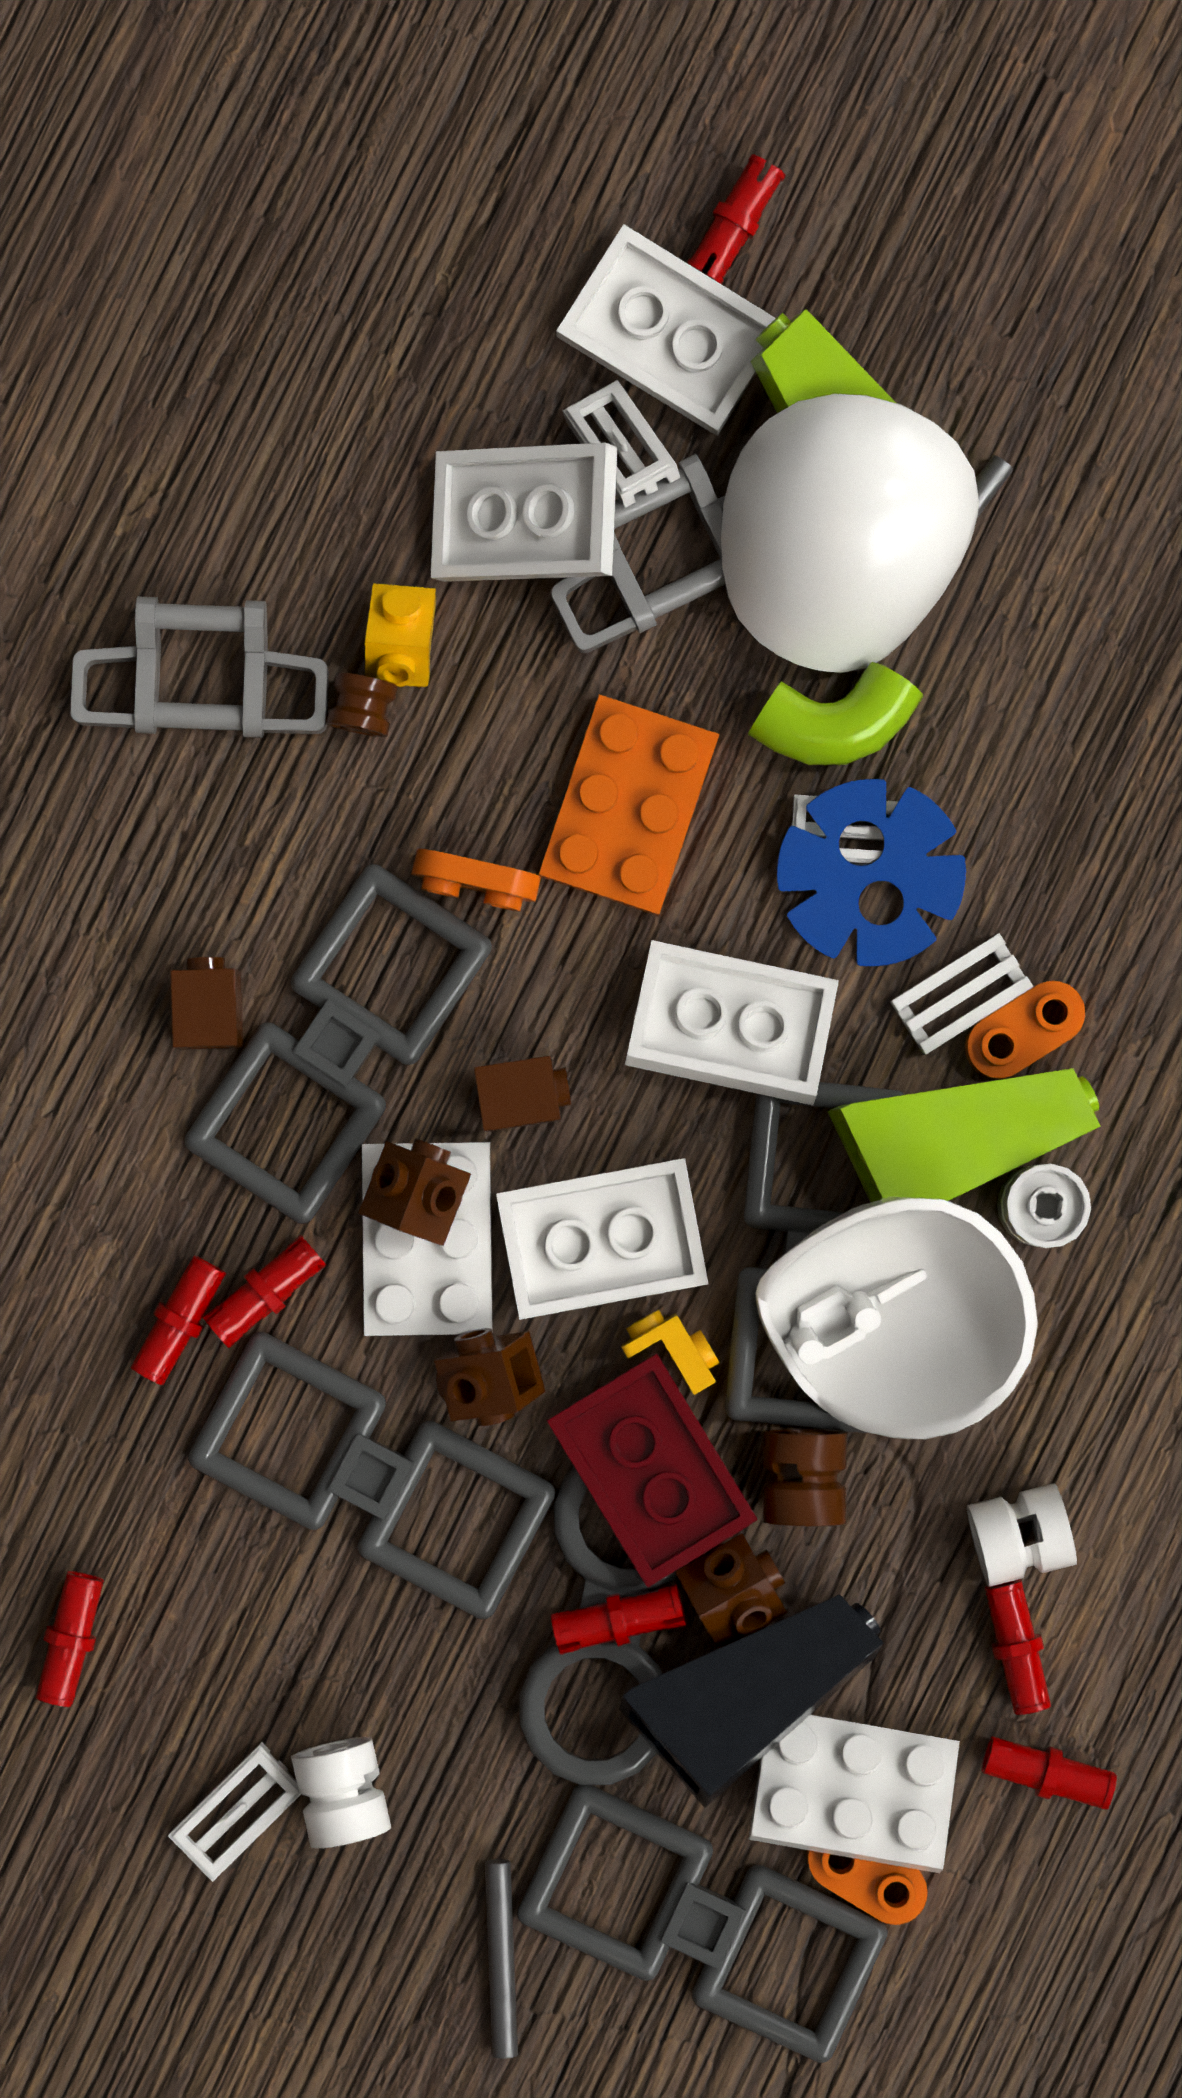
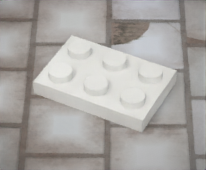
M623 224L558 327L556 334L559 339L718 436L756 375L750 361L763 347L755 339L775 317Z
M608 443L436 451L431 578L446 582L612 576L617 447Z
M651 940L625 1065L814 1105L839 980Z
M490 1142L430 1143L451 1152L447 1164L471 1173L444 1246L398 1231L363 1216L364 1336L461 1335L481 1328H491L493 1333ZM401 1143L396 1145L411 1150L413 1143ZM362 1144L363 1199L385 1144Z
M685 1158L496 1194L519 1320L709 1284Z
M810 1715L760 1759L749 1840L940 1873L944 1868L960 1741Z

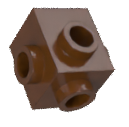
M415 1138L411 1150L386 1141L378 1163L373 1170L370 1184L358 1214L398 1231L444 1246L471 1173L447 1164L451 1152Z
M491 1328L472 1330L455 1337L456 1346L434 1360L437 1370V1389L442 1399L446 1402L451 1422L476 1418L478 1426L498 1424L515 1416V1413L546 1392L529 1331L493 1336Z
M743 1533L724 1544L715 1546L705 1555L675 1571L698 1616L718 1648H722L762 1630L770 1622L788 1613L775 1589L786 1584L767 1549L755 1555Z

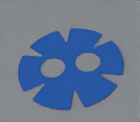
M863 779L843 783L823 792L806 806L807 811L824 832L826 838L824 839L798 827L790 826L780 848L777 866V882L780 891H817L816 894L787 913V917L797 932L812 947L833 959L838 956L853 929L856 928L857 964L859 966H883L901 962L919 954L936 941V936L917 912L916 908L923 909L947 920H953L962 901L966 880V862L963 855L927 856L929 851L956 833L954 825L943 810L925 794L912 787H908L890 817L887 818L886 781L884 779ZM857 821L873 823L880 829L884 837L882 854L875 862L869 865L859 866L848 862L841 854L839 848V840L843 830L848 825ZM876 881H887L897 886L904 900L900 916L895 921L886 925H876L868 922L859 910L861 892L866 886Z

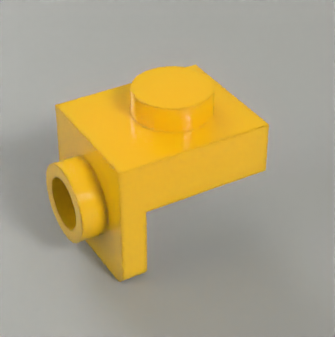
M373 583L365 638V675L367 677L384 680L398 687L428 686L430 649L436 609V588Z
M658 1309L626 1328L632 1338L621 1345L627 1358L634 1356L662 1339L694 1395L716 1383L709 1369L719 1364V1360L702 1331L699 1330L689 1336L676 1313L664 1319Z

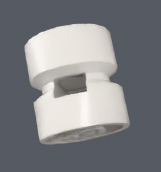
M1054 1164L1025 1166L1012 1173L1001 1186L997 1200L998 1217L1006 1232L1020 1243L1042 1248L1064 1246L1076 1239L1086 1227L1091 1211L1089 1192L1081 1178L1068 1168Z
M1053 1483L1021 1491L1014 1504H1009L1002 1497L967 1505L973 1542L983 1576L989 1587L1024 1578L1026 1569L1030 1566H1034L1041 1573H1046L1077 1565L1073 1535L1064 1503L1056 1484ZM1031 1521L1036 1543L1024 1547L1018 1523Z
M357 1737L334 1741L308 1748L291 1756L299 1794L310 1797L311 1801L303 1809L311 1848L318 1849L347 1845L378 1836L391 1829L384 1792L372 1786V1781L380 1773L371 1737Z

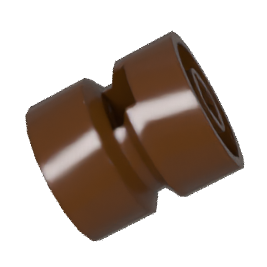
M816 1429L764 1431L763 1466L773 1473V1480L763 1485L764 1523L787 1526H834L846 1524V1487L837 1481V1474L846 1469V1432Z

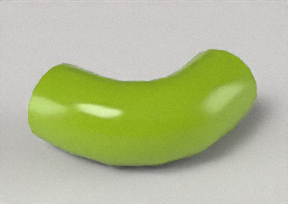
M875 662L869 663L854 688L845 698L834 703H819L811 700L781 681L753 723L748 735L774 752L807 765H847L881 750L908 722L922 700L923 694L903 676Z

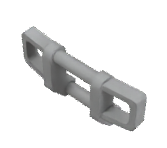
M696 454L678 462L680 478L669 484L666 478L656 482L657 491L647 496L641 490L634 494L636 503L627 508H624L619 499L615 500L614 529L690 493L697 513L720 559L644 596L614 533L613 568L610 578L630 616L629 618L593 635H586L580 629L566 599L568 594L594 577H567L557 583L552 589L553 603L579 652L589 653L635 630L642 633L657 625L656 618L725 585L721 552V528L725 496L717 499L710 479Z
M138 596L135 610L136 646L80 650L73 657L71 717L83 726L135 728L136 733L151 734L156 733L157 727L242 730L244 737L260 738L264 737V733L321 734L327 728L329 669L326 663L318 658L268 651L266 601L246 600L245 607L159 604L158 597ZM160 629L244 632L245 669L243 705L159 702ZM136 661L134 714L88 711L86 709V693L89 668L95 664ZM267 665L308 671L316 676L315 711L311 718L305 720L265 719Z

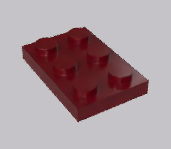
M658 1354L653 1355L547 1420L647 1588L758 1521Z

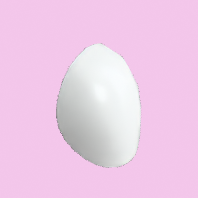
M831 394L798 401L772 416L756 430L742 449L730 475L723 503L721 528L722 570L728 597L739 621L760 644L776 655L797 665L814 670L842 673L865 669L869 663H877L886 658L910 636L943 595L965 556L978 518L979 497L974 469L958 443L933 421L901 404L864 395Z
M888 1197L855 1207L821 1225L772 1264L759 1280L755 1292L758 1314L763 1327L780 1359L802 1390L820 1408L837 1420L864 1432L891 1438L929 1439L956 1433L981 1421L999 1407L1014 1391L1031 1362L1038 1326L1034 1293L1023 1262L1004 1236L978 1213L942 1199Z

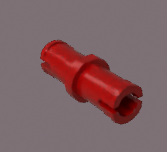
M751 154L748 158L747 165L725 202L719 201L712 213L715 219L692 258L687 261V264L702 272L709 259L713 258L715 261L707 276L721 285L724 281V276L748 238L752 239L759 228L757 222L762 216V212L780 182H783L786 177L782 170L772 164L764 179L758 182L757 178L765 167L767 160Z
M299 1235L284 1251L259 1272L253 1268L244 1275L247 1282L219 1306L206 1314L203 1319L220 1340L230 1348L262 1318H265L272 1311L277 1315L284 1309L286 1305L283 1302L311 1276L313 1277L323 1269L326 1263L303 1236Z
M193 1255L166 1304L159 1302L153 1313L157 1320L130 1367L132 1370L159 1385H164L191 1336L198 1338L204 1326L199 1322L224 1279L225 1271Z
M77 1571L67 1572L54 1625L47 1626L44 1635V1641L49 1643L36 1694L37 1700L64 1707H71L73 1705L86 1652L93 1651L96 1637L91 1634L104 1582L103 1578Z
M1018 1579L991 1587L986 1586V1596L997 1640L996 1643L992 1644L994 1659L1002 1661L1014 1713L1016 1715H1025L1050 1708L1051 1702L1039 1651L1044 1649L1042 1635L1034 1633L1022 1580Z
M677 1584L657 1591L621 1598L620 1594L616 1593L606 1596L607 1602L551 1614L552 1628L560 1655L616 1641L618 1647L631 1644L630 1637L686 1626Z
M993 1736L988 1741L981 1767L983 1774L1035 1789V1796L1049 1800L1052 1795H1057L1105 1810L1111 1804L1117 1781V1775L1114 1772L1063 1757V1751L1049 1746L1046 1751H1041Z

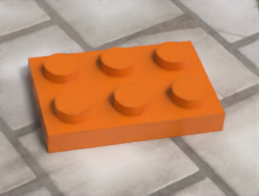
M599 694L539 876L659 916L719 734Z

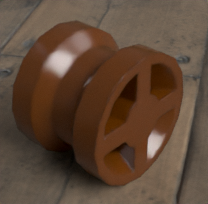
M336 673L334 688L338 693L336 706L328 710L326 725L361 735L387 737L390 723L385 717L388 704L395 700L398 686L384 680L363 675Z

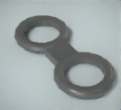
M573 1467L565 1475L554 1502V1534L566 1562L585 1579L580 1609L607 1602L606 1596L619 1593L621 1598L649 1593V1591L674 1581L677 1578L676 1572L671 1573L647 1588L635 1567L619 1568L604 1562L587 1547L579 1529V1508L587 1487L575 1467ZM641 1635L630 1637L631 1644L618 1647L616 1641L582 1648L564 1655H560L557 1644L553 1643L530 1666L519 1694L520 1727L531 1753L554 1775L579 1785H612L639 1773L657 1754L639 1733L629 1746L619 1753L607 1758L586 1759L566 1751L553 1738L545 1720V1697L552 1680L566 1666L582 1659L605 1658L623 1665L638 1680L639 1685L662 1675L658 1663L639 1646Z

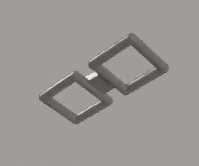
M370 864L366 866L291 977L292 989L320 1008V1012L300 1041L271 1022L262 1023L257 1027L186 1133L184 1138L186 1148L295 1222L300 1224L310 1222L386 1109V1102L383 1096L356 1079V1074L375 1046L405 1065H412L418 1062L491 953L492 944L490 939L380 865ZM377 894L462 950L406 1034H403L321 979ZM271 1053L355 1108V1111L300 1193L215 1138Z
M819 1082L814 1105H808L756 1093L744 1209L746 1224L754 1229L785 1232L783 1256L821 1225L845 1213L771 1205L781 1103L833 1109L841 1105L905 1094L893 1089ZM746 1267L741 1270L737 1279L725 1400L726 1414L731 1419L739 1421L868 1433L837 1420L815 1402L752 1396L759 1327L755 1292L759 1280L768 1269Z
M265 1332L254 1333L249 1338L189 1452L188 1460L190 1465L203 1474L310 1530H317L323 1527L339 1497L373 1514L358 1542V1552L363 1558L479 1619L490 1618L495 1613L555 1498L554 1486L549 1481L434 1421L423 1422L418 1427L405 1454H400L370 1438L386 1407V1400L381 1393ZM265 1362L356 1409L309 1500L219 1453ZM435 1451L525 1498L478 1589L388 1542Z
M579 1784L575 1786L517 1911L520 1922L644 1981L654 1979L670 1947L705 1963L692 1991V1999L697 2006L818 2063L829 2061L837 2048L888 1935L886 1925L862 1911L763 1865L750 1867L735 1899H729L699 1884L713 1855V1846L709 1840L595 1786ZM590 1813L683 1856L641 1950L547 1907ZM765 1895L858 1938L815 2032L722 1989Z

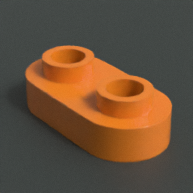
M417 849L411 873L414 876L423 878L421 889L424 891L458 898L460 888L484 892V904L517 912L521 911L523 901L536 902L541 876L523 870L428 849Z
M1047 981L1032 987L977 1022L971 1028L965 1042V1053L968 1062L976 1072L991 1079H1003L1017 1074L1077 1035L1085 1020L1084 1002L1079 993L1064 982ZM1048 1001H1057L1064 1008V1018L1057 1025L1050 1024L1043 1018L1042 1009ZM996 1034L1007 1037L1011 1044L1010 1053L1003 1059L992 1056L988 1049L989 1040Z
M807 1850V1862L810 1871L819 1884L881 1922L891 1925L908 1923L921 1913L926 1904L927 1884L921 1871L918 1869L852 1858L848 1867L835 1869L828 1863L830 1854ZM893 1882H900L907 1887L905 1898L897 1903L889 1902L884 1898L885 1888Z

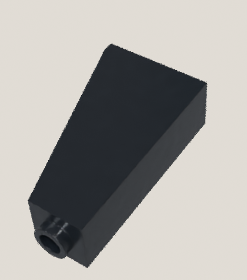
M839 1594L633 1687L623 1695L619 1710L705 1808L877 1656L884 1644L877 1636L881 1630L873 1616L862 1605L855 1602L850 1606Z

